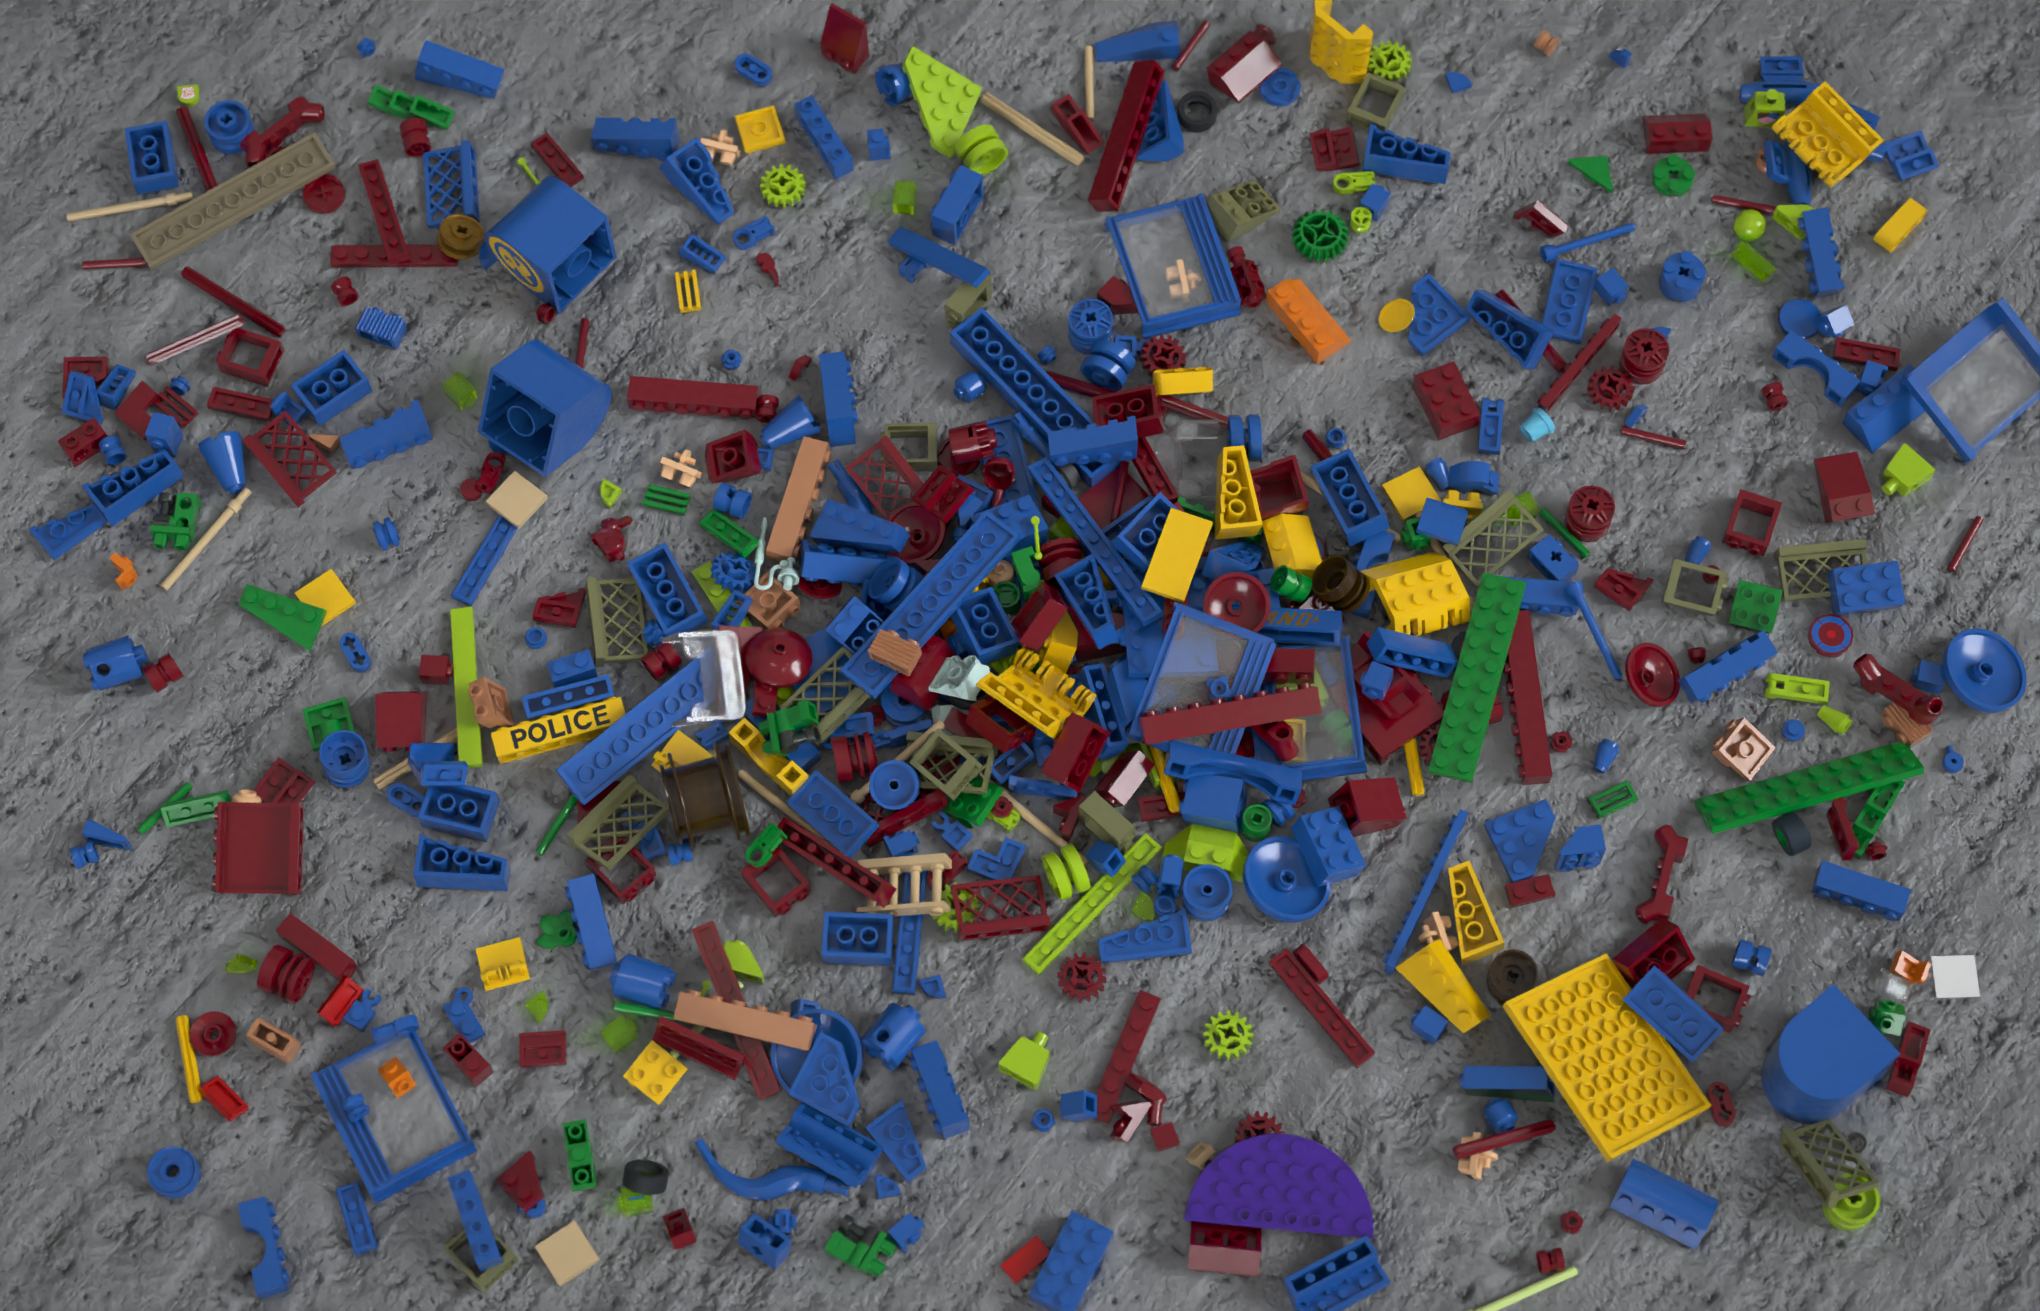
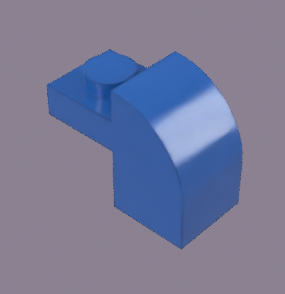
M1466 461L1450 467L1449 487L1462 493L1478 489L1491 496L1498 494L1499 474L1490 470V464L1480 461Z

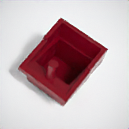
M1296 455L1273 461L1269 465L1250 471L1262 521L1279 514L1302 515L1303 511L1308 509L1309 500Z

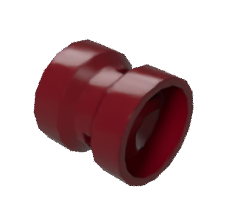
M340 277L331 284V289L337 295V300L341 306H349L359 298L356 289L352 288L353 284L349 277Z
M1781 382L1767 384L1761 389L1763 397L1767 399L1766 405L1769 411L1780 410L1789 403L1786 395L1782 393L1784 389Z
M769 394L760 395L757 401L759 409L756 411V419L763 423H769L777 415L776 409L779 406V399Z
M1561 1247L1553 1248L1548 1252L1545 1250L1536 1251L1540 1274L1549 1273L1550 1270L1557 1272L1565 1270V1260Z

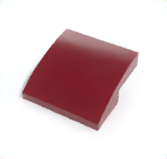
M1351 126L1334 131L1326 128L1309 133L1317 171H1333L1360 166Z
M939 465L912 499L947 524L974 492V489L957 478L954 473Z
M278 757L253 791L257 792L256 795L261 798L263 803H300L315 784V781Z

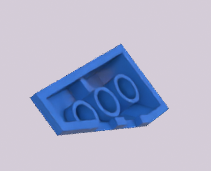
M1176 21L1154 22L1095 43L1096 62L1177 59L1179 56Z
M1165 80L1161 81L1136 157L1138 160L1168 162L1184 153L1183 135L1169 87Z
M696 137L668 156L659 169L672 185L719 225L732 216L734 211L726 191L722 189L719 182L720 177L712 165L710 153Z

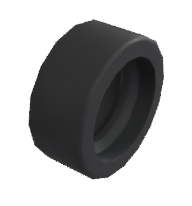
M1192 91L1185 94L1178 104V121L1182 127L1191 132L1209 130L1214 125L1217 117V104L1214 98L1202 91ZM1191 104H1202L1209 109V115L1202 120H1194L1185 114V109Z
M632 1160L625 1165L622 1180L623 1186L630 1191L643 1195L661 1194L667 1188L669 1171L664 1165L654 1161Z

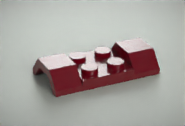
M1368 630L1363 633L1355 645L1350 647L1354 680L1361 691L1362 684H1360V678L1364 671L1367 672L1372 661H1374L1367 645L1368 640L1372 636ZM1335 653L1333 658L1344 669L1342 653ZM1380 663L1393 668V680L1383 701L1379 699L1370 700L1389 719H1398L1417 705L1424 695V691L1402 667Z

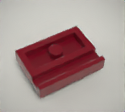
M565 1030L519 1033L520 1068L567 1065Z

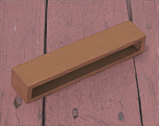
M803 436L766 548L767 560L780 563L782 560L787 561L789 557L799 558L801 546H799L800 540L805 539L807 533L805 525L807 520L810 521L812 518L813 508L811 507L813 501L816 502L820 490L818 485L819 482L823 483L826 470H824L825 464H829L832 451H829L828 442Z
M690 989L687 990V993L680 992L673 1018L677 1021L809 1052L812 1049L817 1024L812 1023V1018L799 1015L798 1019L790 1018V1013L776 1010V1014L767 1012V1007L754 1005L752 1009L745 1007V1002L733 999L731 1003L722 1002L723 997L710 994L709 998L700 996L701 992Z

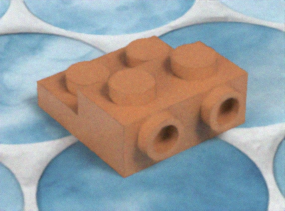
M768 572L758 580L759 585L765 586L768 584ZM774 577L772 586L769 589L759 590L753 585L745 593V595L753 599L747 613L754 619L757 625L763 627V630L783 628L784 621L789 616L791 618L795 617L800 611L801 604L799 598L790 590H784L783 584ZM737 601V604L742 606L743 603Z
M486 677L469 683V696L474 703V716L479 724L489 729L497 725L508 728L515 726L505 687Z
M1745 718L1732 719L1725 726L1727 732L1724 736L1720 735L1713 741L1712 746L1714 748L1711 753L1725 767L1731 766L1745 781H1750L1776 747Z

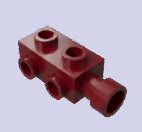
M1233 247L1227 251L1229 261L1233 263L1230 271L1241 298L1240 305L1255 308L1260 305L1261 301L1267 298L1264 290L1265 286L1260 279L1255 262L1244 259L1243 247Z

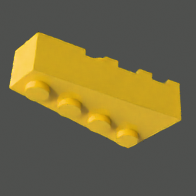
M1244 445L1223 447L1217 458L1214 540L1256 536L1263 524Z
M1470 860L1448 868L1461 964L1465 965L1504 950V940Z
M1440 939L1428 944L1395 967L1463 1034L1491 1016Z

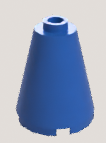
M903 63L880 66L877 68L879 71L875 72L878 91L880 94H885L887 98L884 100L890 106L900 104L912 94L909 86L911 83L907 73H904Z
M800 395L795 397L761 430L763 435L759 437L765 447L770 446L771 449L801 440L803 436L810 437L822 431Z
M237 431L223 432L218 434V438L212 440L211 437H208L198 444L199 450L224 491L230 492V494L241 492L243 490L242 487L246 484L242 438Z

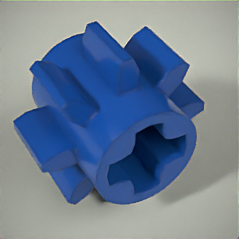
M651 619L644 625L645 629L642 631L644 633L643 638L649 645L657 646L665 640H669L668 637L670 635H665L658 620L654 622Z
M954 633L947 638V644L956 656H959L961 659L969 656L959 633Z
M776 1209L773 1211L774 1216H768V1223L786 1236L791 1235V1229H797L796 1215H791V1210Z

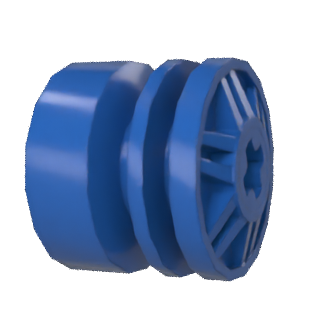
M1085 299L1072 307L1069 313L1068 339L1071 346L1076 351L1089 355V350L1094 341L1098 339L1112 341L1113 314L1104 302L1097 299Z
M340 730L331 733L323 740L319 749V755L324 775L328 781L342 788L355 787L362 783L370 770L367 747L362 737L353 731Z

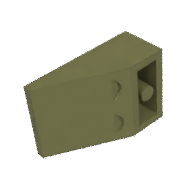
M1256 180L1214 194L1207 203L1215 228L1227 242L1243 237L1281 210Z

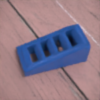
M693 233L690 234L678 253L685 259L714 274L726 259L725 255ZM692 245L695 246L693 251L689 250ZM699 249L703 251L700 256L696 254ZM707 253L710 254V256L708 257V259L705 261V260L703 259L704 256H705ZM714 257L717 258L715 264L711 265L710 262L712 261V259Z
M116 364L97 389L99 404L115 410L135 377L136 371Z
M734 589L711 623L713 630L717 633L718 626H723V624L727 626H740L753 599ZM738 600L742 602V606L736 604L735 601ZM734 608L738 610V612L735 613L731 611V609ZM729 616V617H731V618H733V619H732V621H730V620H728V619H726V618Z
M86 820L82 834L87 842L92 840L94 844L131 850L132 845L126 837L93 820Z

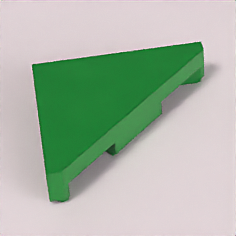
M1607 155L1568 159L1569 166H1573L1587 179L1605 188L1607 193H1612L1613 188Z

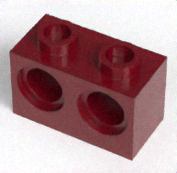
M93 417L57 442L74 467H77L100 452L99 442L108 436Z

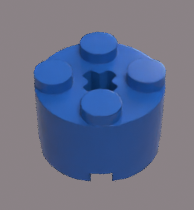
M1690 251L1671 255L1665 261L1660 274L1659 287L1661 292L1668 299L1680 300V302L1694 299L1698 295L1706 275L1702 261Z

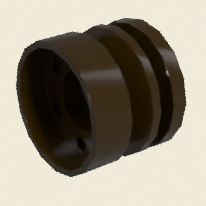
M1340 555L1330 556L1323 560L1316 567L1311 578V589L1323 601H1326L1335 611H1341L1342 614L1351 613L1358 609L1366 600L1370 590L1369 579L1344 556Z
M1516 949L1503 951L1495 957L1488 970L1486 978L1488 991L1493 998L1501 1003H1505L1534 989L1539 974L1537 964L1524 951ZM1508 975L1511 978H1515L1514 984L1511 981H1506Z

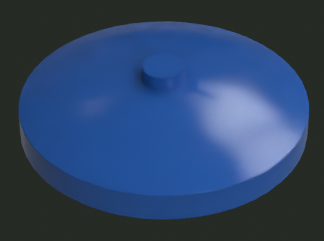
M1974 628L1959 633L1947 644L1943 653L1944 675L1952 691L1965 704L1981 712L2000 713L2008 710L2021 699L2026 688L2027 677L2025 667L2018 652L2003 637L1989 630Z
M1275 836L1259 842L1250 851L1243 865V883L1249 898L1263 913L1276 920L1290 923L1308 920L1324 907L1329 898L1331 884L1321 887L1317 886L1295 838Z
M808 1009L791 1016L790 1018L798 1019L799 1015L812 1018V1023L817 1024L812 1047L820 1032H824L843 1043L855 1083L863 1065V1045L852 1023L842 1015L827 1009ZM772 1043L771 1064L778 1082L789 1092L810 1052Z

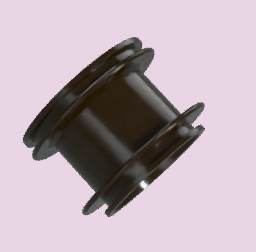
M723 741L722 747H718L717 743L713 742L714 757L674 766L672 755L668 753L670 768L664 769V766L660 765L679 845L683 844V839L688 838L692 852L695 851L693 837L730 827L733 828L738 841L740 840V833L745 832L746 836H750L744 802L727 741Z

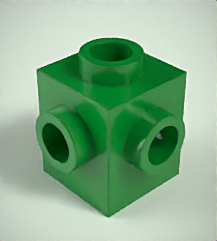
M1420 517L1407 520L1400 531L1401 541L1403 544H1406L1407 550H1423L1428 547L1432 539L1431 537L1416 533Z
M1877 999L1875 1007L1870 1008L1868 1020L1871 1021L1881 1034L1900 1036L1906 1017L1904 1005L1896 1004L1892 1000L1882 1001Z

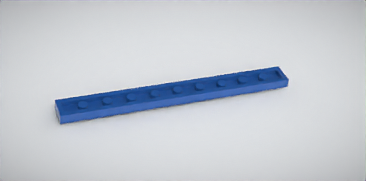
M1044 457L1028 466L1030 475L1089 554L1094 555L1100 569L1141 624L1145 627L1162 617V610L1146 590L1141 589V582L1117 550L1110 544L1108 538L1048 458Z

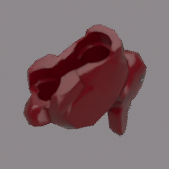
M624 516L619 520L614 518L603 519L601 521L602 528L590 535L593 544L599 547L609 563L625 559L626 542L620 531L632 523V517Z

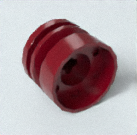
M1645 328L1632 332L1626 339L1619 360V367L1622 368L1621 373L1628 372L1627 379H1633V383L1638 385L1655 382L1663 372L1669 354V343L1661 333L1653 329Z
M1584 486L1576 490L1570 498L1564 520L1566 528L1579 541L1593 542L1601 539L1609 530L1614 516V499L1608 491L1598 486Z
M1073 538L1056 539L1040 546V552L1043 557L1038 562L1040 569H1042V580L1059 592L1062 591L1054 575L1084 559L1081 542Z
M869 731L863 732L864 742L859 743L858 733L854 734V744L850 745L845 735L831 738L839 784L853 781L854 771L856 770L859 771L860 777L863 780L865 779L864 769L869 768L871 776L877 767L875 745L869 735Z
M275 945L268 952L261 965L257 977V987L259 990L271 995L278 992V996L281 999H287L288 1002L293 1004L298 1003L311 983L315 970V961L312 958L304 957L302 954L294 956L292 950Z

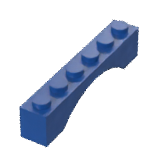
M1171 740L1165 757L1164 774L1182 779L1201 775H1221L1243 779L1244 782L1266 793L1271 799L1292 805L1296 804L1301 791V770Z

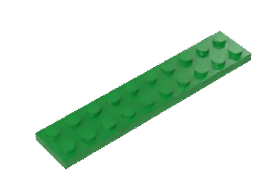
M1483 572L1428 774L1473 783L1524 596L1525 581Z
M1896 742L1695 799V808L1711 833L1715 834L1924 774V766L1908 744Z

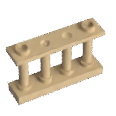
M946 853L858 860V864L878 876L880 874H888L889 883L897 890L889 900V905H886L885 908L876 906L875 902L867 898V907H857V913L893 914V916L918 914L940 916L944 912H951V907L945 901H941L942 872L944 869H952V860ZM931 870L933 872L932 902L919 903L920 874L922 871ZM909 872L911 873L910 903L898 904V876L901 873Z

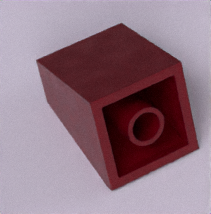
M1068 606V614L1078 631L1077 649L1075 651L1078 663L1126 652V647L1120 644H1109L1099 650L1073 608ZM1111 612L1116 630L1121 629V626H1124L1123 614Z
M396 691L375 694L377 748L383 747L384 752L397 751V747H405V751H409L410 743H425L427 691Z
M1395 777L1349 780L1328 798L1330 808L1339 806L1353 837L1396 828L1407 819L1406 810L1402 804L1400 790L1396 784Z

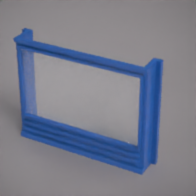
M1203 193L1179 201L1110 218L1109 216L1106 217L1104 227L1106 232L1110 231L1139 313L1142 322L1141 334L1143 340L1152 336H1159L1241 315V298ZM1180 259H1183L1184 267L1182 266Z
M2001 298L1984 309L1901 379L1900 382L1907 387L1962 457V461H1971L1977 456L1976 452L2040 398V344L2006 300Z
M1174 602L1171 609L1174 611L1131 727L1126 729V736L1142 743L1138 717L1144 716L1143 712L1156 710L1157 714L1166 712L1165 708L1179 706V710L1187 709V704L1201 702V706L1209 705V700H1211L1209 698L1210 690L1206 685V681L1209 678L1218 679L1220 676L1228 678L1227 684L1231 691L1230 696L1227 698L1223 696L1217 698H1223V702L1232 701L1231 696L1245 694V698L1254 697L1253 692L1259 691L1276 644L1273 643L1274 639ZM1245 727L1175 739V741L1235 755ZM1171 740L1147 745L1167 752Z
M1349 636L1341 638L1339 646L1297 644L1276 647L1282 649H1315V680L1311 686H1318L1322 713L1284 720L1293 729V739L1299 748L1298 755L1286 762L1280 761L1273 748L1252 730L1255 759L1301 770L1302 781L1367 773ZM1262 683L1259 691L1266 690L1267 694L1276 693V688L1287 686L1289 690L1298 689V684L1285 683L1279 685L1276 683Z
M416 1031L380 1044L373 1043L327 1068L311 1074L376 1204L477 1151ZM395 1056L408 1070L416 1083L414 1088L399 1098L394 1095L377 1071L378 1068ZM362 1093L365 1098L364 1103L370 1107L371 1111L364 1118L350 1122L348 1118L349 1113L343 1109L341 1104L348 1097Z

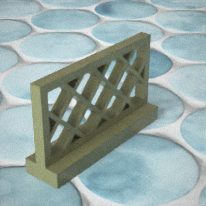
M1508 490L1463 529L1458 546L1446 543L1442 548L1471 582L1478 587L1481 578L1477 581L1471 574L1472 565L1485 566V573L1494 574L1541 534L1544 529L1516 499L1515 495ZM1515 504L1521 511L1520 519H1507V510ZM1503 513H1505V518H1499ZM1523 514L1526 516L1528 520H1522ZM1494 521H1504L1503 534L1490 533L1491 524ZM1507 522H1520L1519 535L1506 534ZM1522 523H1532L1537 531L1531 536L1521 535ZM1488 527V533L1482 532ZM1478 535H1486L1487 548L1473 547L1474 538ZM1490 536L1503 537L1502 549L1489 548ZM1505 537L1519 538L1518 547L1514 550L1505 549ZM1521 538H1527L1523 543H1521ZM1469 542H1471V547H1466V545ZM1461 549L1471 550L1470 562H1460L1455 554ZM1473 550L1486 551V562H1472ZM1489 551L1502 552V558L1498 564H1488ZM1504 552L1510 553L1504 558ZM1464 565H1470L1469 571ZM1487 567H1493L1489 572H1487Z
M1866 539L1779 547L1774 554L1775 561H1778L1783 601L1830 597L1828 582L1825 583L1817 577V573L1822 567L1828 572L1832 570L1825 564L1829 558H1835L1842 564L1839 568H1842L1844 565L1852 567L1847 562L1851 556L1860 555L1861 565H1867ZM1808 560H1814L1820 565L1814 574L1804 567ZM1792 562L1798 567L1793 576L1785 571L1784 563ZM1800 570L1811 577L1805 585L1794 578ZM1813 579L1823 586L1818 593H1814L1807 588ZM1791 581L1801 588L1797 595L1788 594L1787 586Z
M596 577L587 578L586 595L595 667H602L604 663L641 661L640 658L648 653V647L642 632L645 629L641 590L635 578L596 580ZM635 584V592L631 596L621 590L625 585ZM609 586L615 591L608 598L601 593L600 587ZM618 593L627 599L621 607L612 601ZM630 602L638 608L634 616H631L624 610ZM608 604L617 610L611 618L603 613V609ZM620 613L629 619L624 627L614 621ZM632 622L640 627V632L636 636L626 630ZM610 624L620 630L614 638L608 635L605 630ZM622 633L632 640L626 647L616 641ZM634 643H637L642 647L643 654H633L629 651V648ZM612 644L622 650L618 656L608 655V649Z
M844 646L779 707L780 710L787 709L793 703H798L805 699L809 702H817L819 724L816 726L821 737L820 742L815 743L817 746H820L870 697L850 680L849 682H837V672H841L840 669L842 668L837 667V660L844 654L849 660L853 656ZM825 672H834L833 682L821 683V676ZM849 686V693L845 697H836L837 687ZM809 687H818L817 698H805V691ZM821 687H833V697L821 698ZM821 702H833V709L829 713H820Z
M908 731L906 738L908 742L907 747L923 733ZM947 735L976 760L979 757H988L987 763L972 778L973 780L980 775L983 779L982 787H972L968 783V786L961 791L964 793L986 795L994 757H997L998 748L987 739ZM943 740L926 759L933 765L927 771L932 774L937 770L942 777L939 781L942 783L946 782V784L948 779L959 770L964 762L958 767L952 759L958 756L959 753ZM938 752L944 753L946 758L937 764L931 759ZM911 757L908 758L905 762L910 764L909 762L912 760ZM950 761L955 769L944 776L939 768ZM918 771L921 781L920 788L939 789Z
M628 775L567 834L570 847L576 851H582L609 871L670 812V807L636 783V779ZM637 793L644 797V802L631 803V799ZM657 806L661 809L657 814L648 815L647 807ZM644 808L645 815L632 816V809ZM628 809L629 817L616 818V813L619 810ZM645 821V826L642 829L632 830V822ZM629 823V830L616 832V824ZM613 824V832L600 833V829L604 825ZM617 837H630V841L627 844L617 845ZM613 838L614 845L601 847V839ZM597 839L598 847L587 848L584 845L588 840ZM614 851V856L608 862L601 858V852Z
M1830 1119L1797 1130H1792L1790 1126L1781 1130L1780 1147L1827 1209L1836 1207L1838 1200L1879 1187L1877 1178ZM1828 1128L1832 1135L1827 1136L1818 1132ZM1806 1136L1812 1138L1811 1143L1801 1141L1799 1137ZM1815 1140L1827 1142V1148L1815 1145ZM1831 1145L1842 1146L1844 1152L1830 1149ZM1811 1151L1824 1154L1823 1159L1812 1156ZM1827 1156L1840 1158V1163L1826 1160ZM1844 1160L1854 1162L1857 1165L1856 1168L1843 1165ZM1823 1167L1837 1170L1836 1174L1826 1173ZM1840 1171L1853 1174L1852 1180L1840 1177ZM1856 1176L1867 1178L1869 1182L1861 1183L1855 1181ZM1837 1182L1847 1185L1849 1188L1839 1191L1835 1184Z

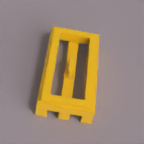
M692 270L690 273L683 271L682 274L675 272L680 313L701 310L696 270ZM688 278H693L696 306H692ZM681 279L685 281L688 307H684Z

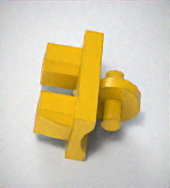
M1448 490L1446 498L1443 500L1444 503L1468 510L1466 521H1472V517H1478L1483 509L1479 493H1468L1467 501L1459 500L1458 491Z

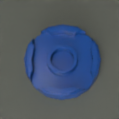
M1280 67L1259 86V91L1265 102L1272 106L1282 107L1296 101L1300 93L1301 84L1293 71Z
M1803 299L1791 300L1785 303L1780 310L1778 317L1779 327L1786 335L1792 330L1805 339H1809L1818 331L1815 317L1821 315V312L1810 301Z

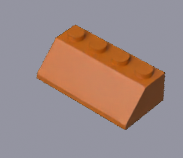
M1301 279L1283 280L1267 291V305L1316 364L1351 343V339Z

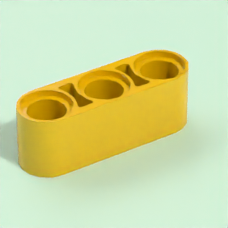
M1909 198L1882 226L1873 240L1891 253L1921 222L1928 210L1914 199Z
M1193 367L1153 371V384L1156 386L1158 395L1213 391V368Z

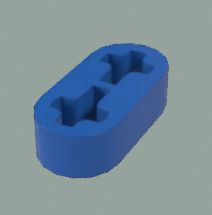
M354 633L344 634L340 638L339 644L352 669L360 673L367 671L371 661L358 636ZM351 640L353 642L354 650L350 649L347 641ZM355 656H360V658L363 660L362 665H359V663H357Z

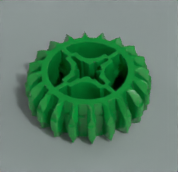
M1314 208L1312 214L1306 211L1304 216L1300 215L1298 222L1294 223L1292 243L1296 245V252L1301 251L1302 257L1308 256L1309 262L1313 258L1316 259L1317 264L1320 262V259H1323L1325 263L1328 262L1329 258L1335 260L1336 255L1341 256L1343 250L1347 247V241L1349 240L1348 227L1345 226L1344 220H1340L1339 214L1332 215V210L1325 213L1324 208L1320 212H1317Z

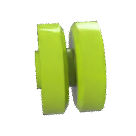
M988 124L977 126L966 132L954 147L956 155L964 162V167L982 175L994 171L1008 156L1006 145L999 139V135L994 127Z
M1070 843L1060 848V858L1053 851L1041 856L1048 881L1060 901L1072 897V887L1078 893L1091 889L1086 869L1073 844Z
M1847 1173L1840 1175V1177L1852 1180L1853 1174ZM1856 1176L1855 1181L1861 1183L1869 1182L1867 1178ZM1837 1182L1835 1184L1839 1191L1849 1188V1186ZM1875 1188L1838 1200L1836 1207L1827 1209L1822 1202V1210L1826 1219L1833 1226L1845 1231L1858 1230L1864 1227L1876 1215L1880 1206V1195L1878 1189Z

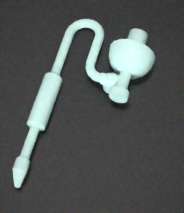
M764 517L761 524V538L758 540L760 544L756 550L754 586L759 590L769 589L773 583L774 571L782 569L778 575V581L783 584L784 590H791L792 586L799 583V574L793 568L796 561L793 557L787 558V561L782 560L780 564L774 565L771 568L767 585L761 586L758 584L760 567L764 561L766 548L765 534L768 528L767 518Z

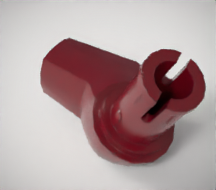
M1134 1073L1129 1074L1125 1080V1085L1152 1104L1148 1110L1146 1123L1161 1125L1163 1104L1167 1102L1165 1093L1147 1079Z

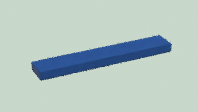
M901 226L887 241L890 246L975 288L990 273L988 268Z
M500 514L451 594L452 599L467 606H472L518 529Z
M922 871L920 874L919 903L925 902L928 871ZM904 872L901 904L910 903L911 873ZM923 914L900 916L892 994L915 995Z

